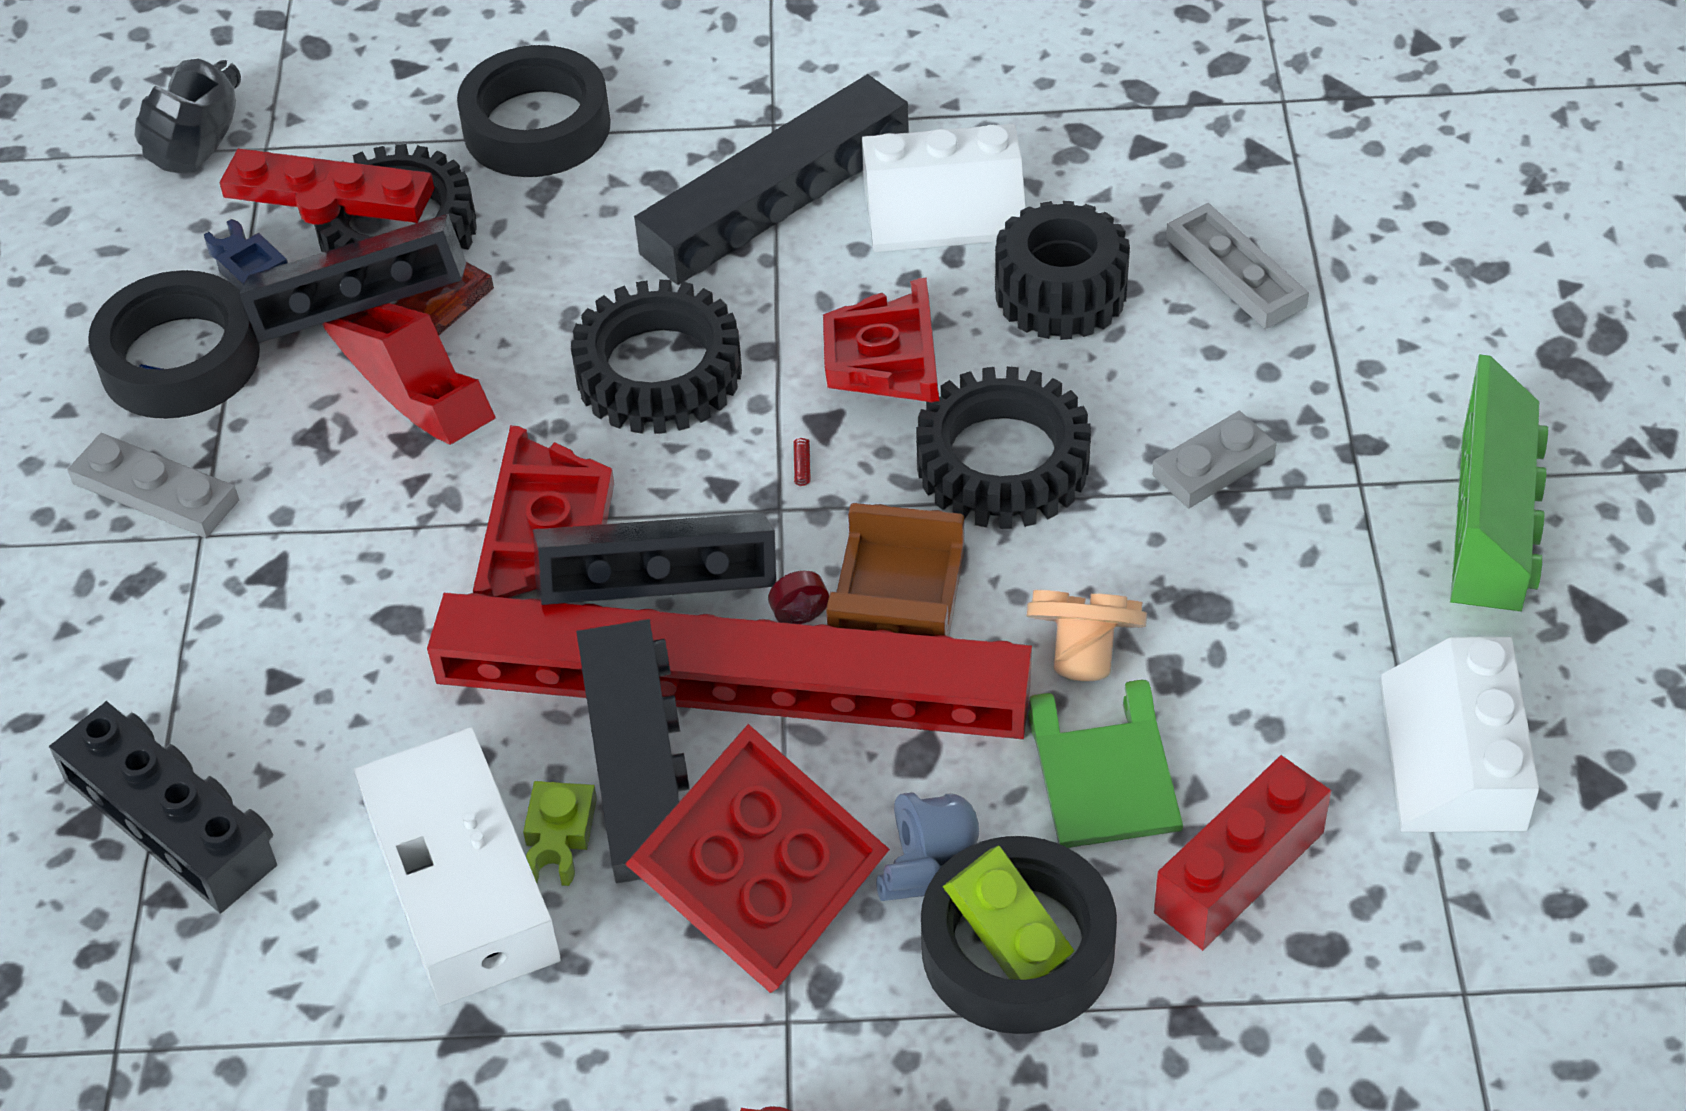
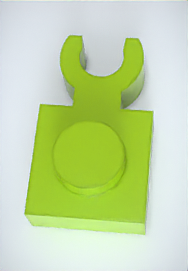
M534 781L523 834L526 846H532L526 854V859L536 883L538 882L541 868L547 864L559 865L558 872L561 886H569L575 876V867L570 849L587 850L597 802L595 785Z

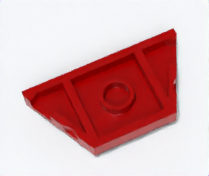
M927 277L910 281L912 293L887 302V296L881 292L863 299L858 304L844 306L823 314L824 365L827 388L925 402L940 401Z
M510 425L473 586V593L490 597L510 598L537 589L533 529L607 524L614 488L612 468L593 459L580 458L571 449L555 442L547 448L528 439L527 429Z

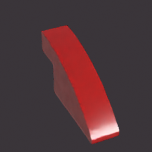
M387 303L322 323L332 340L369 383L399 412L431 436L451 445L496 419L479 380L455 372L429 314Z

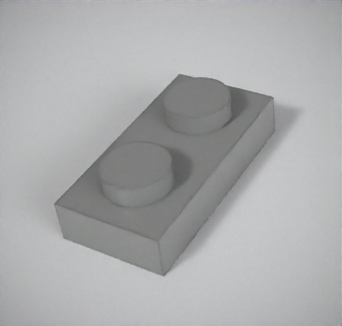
M1239 410L1153 461L1152 475L1189 509L1275 458L1276 442Z

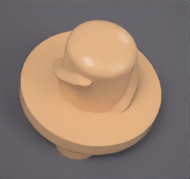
M1033 590L1032 602L1027 604L1026 617L1056 622L1054 670L1057 674L1067 679L1088 682L1108 677L1111 672L1114 628L1146 627L1147 613L1142 611L1143 602L1127 600L1126 596L1091 594L1090 605L1085 604L1086 598L1069 596V593Z

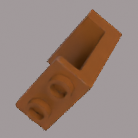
M852 503L848 513L849 536L837 592H830L826 610L827 625L835 628L867 631L888 630L901 634L949 636L964 557V516L940 510L928 511L889 507L882 504Z

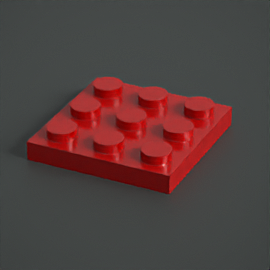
M747 724L625 865L769 993H772L779 988L890 849L751 725Z

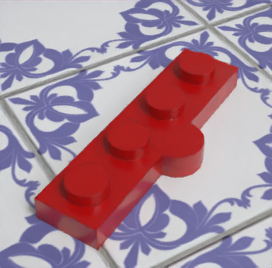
M240 148L235 152L219 182L223 198L298 207L301 219L310 224H324L332 221L340 213L341 206H343L347 214L418 223L434 190L432 175L427 172Z

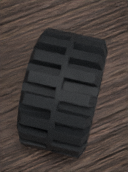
M1052 201L1040 203L1039 208L1029 206L1020 210V217L1011 216L1005 222V229L999 230L995 246L996 302L998 308H1003V316L1009 322L1018 321V329L1026 333L1032 330L1038 332V337L1047 339L1050 338V335L1060 336V340L1072 339V335L1076 334L1086 337L1094 334V328L1096 327L1105 329L1111 325L1112 317H1119L1123 311L1124 302L1127 299L1130 244L1129 239L1125 238L1126 231L1122 225L1114 224V217L1107 212L1097 213L1095 206L1089 204L1078 206L1074 205V201H1063V204H1053Z

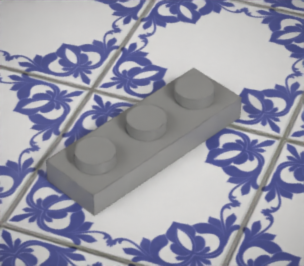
M1206 203L1167 223L1166 239L1265 330L1307 308L1309 292L1211 204Z
M100 433L67 469L74 485L204 538H207L239 501L235 485L104 433Z

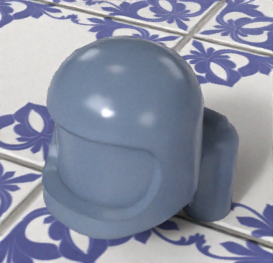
M913 792L897 796L894 803V813L904 855L896 858L893 864L885 865L884 874L877 876L876 887L881 901L924 896L929 883L942 865L960 851L977 843L979 838V822L975 810L964 797L949 793L941 797L920 799Z

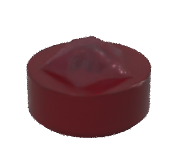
M796 571L783 576L773 585L768 594V602L779 623L804 624L814 620L824 612L830 595L819 574L813 571Z

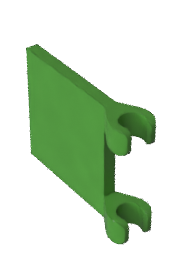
M1141 679L1125 683L1126 696L1123 699V708L1128 723L1060 733L1054 696L1051 693L1030 696L1029 704L1031 709L1029 710L1028 720L1036 742L1058 844L1071 848L1182 831L1183 822L1156 721L1151 687L1147 680Z

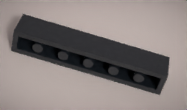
M866 74L635 215L634 220L639 254L675 284L680 285L682 281L685 282L697 273L703 272L727 254L744 246L762 232L784 221L797 210L822 197L826 192L853 175L863 171L862 137L889 133H909L908 102L875 78Z

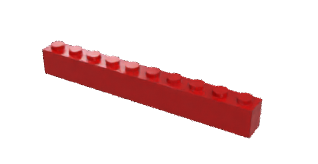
M443 593L427 646L436 684L586 698L576 631L650 619L653 640L665 638L671 675L659 676L662 697L675 695L676 707L1024 739L1031 686L1032 645L1013 644L1002 640L989 642L956 639L946 635L923 636L894 633L888 630L867 631L835 628L824 624L812 626L778 623L768 619L745 620L717 617L711 614L690 615L659 612L654 609L612 608L591 603L583 605L567 603L541 605L540 599L535 598L523 600L490 597L479 593Z

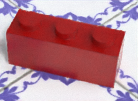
M1280 755L1158 870L1154 914L1203 951L1324 833L1332 790L1283 755Z

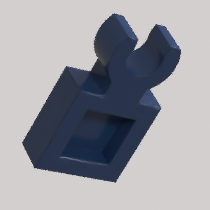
M234 219L226 222L230 233L229 237L218 239L210 232L204 234L208 252L211 257L216 259L219 272L240 291L248 275L288 263L287 258L260 233L246 239L242 225Z

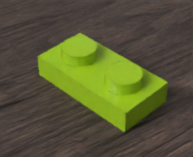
M1000 846L989 849L943 885L945 891L1009 979L1027 980L1045 976L1075 952Z

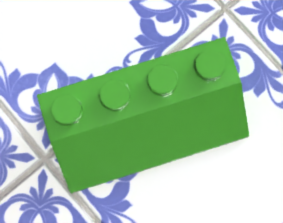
M1479 354L1462 432L1450 603L1522 612L1527 589L1538 590L1542 571V555L1532 554L1533 544L1540 545L1544 527L1545 513L1543 510H1535L1534 506L1535 501L1542 502L1545 490L1546 468L1536 467L1537 459L1543 460L1545 457L1548 426L1539 425L1540 402L1490 355Z

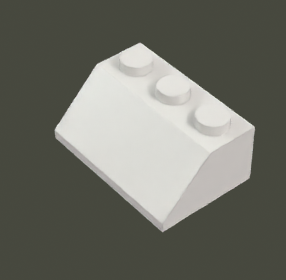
M1015 124L937 129L934 131L900 134L889 133L862 137L864 188L873 252L996 242L999 230L1005 229V222L1011 216L1020 217V210L1026 208L1022 157Z
M1449 637L1381 674L1380 687L1400 832L1527 831L1538 795L1539 784L1512 637Z

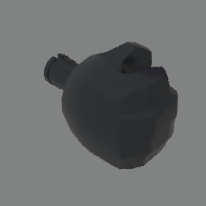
M199 58L183 60L172 74L168 91L158 86L152 88L149 96L142 100L140 112L136 118L134 133L138 144L141 145L142 154L145 159L164 171L187 173L195 172L210 157L222 142L233 120L236 106L234 89L241 83L240 71L233 63L221 71L227 66V60H220L214 65Z

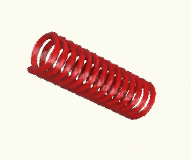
M797 438L793 442L794 483L798 486H805L811 481L810 440Z

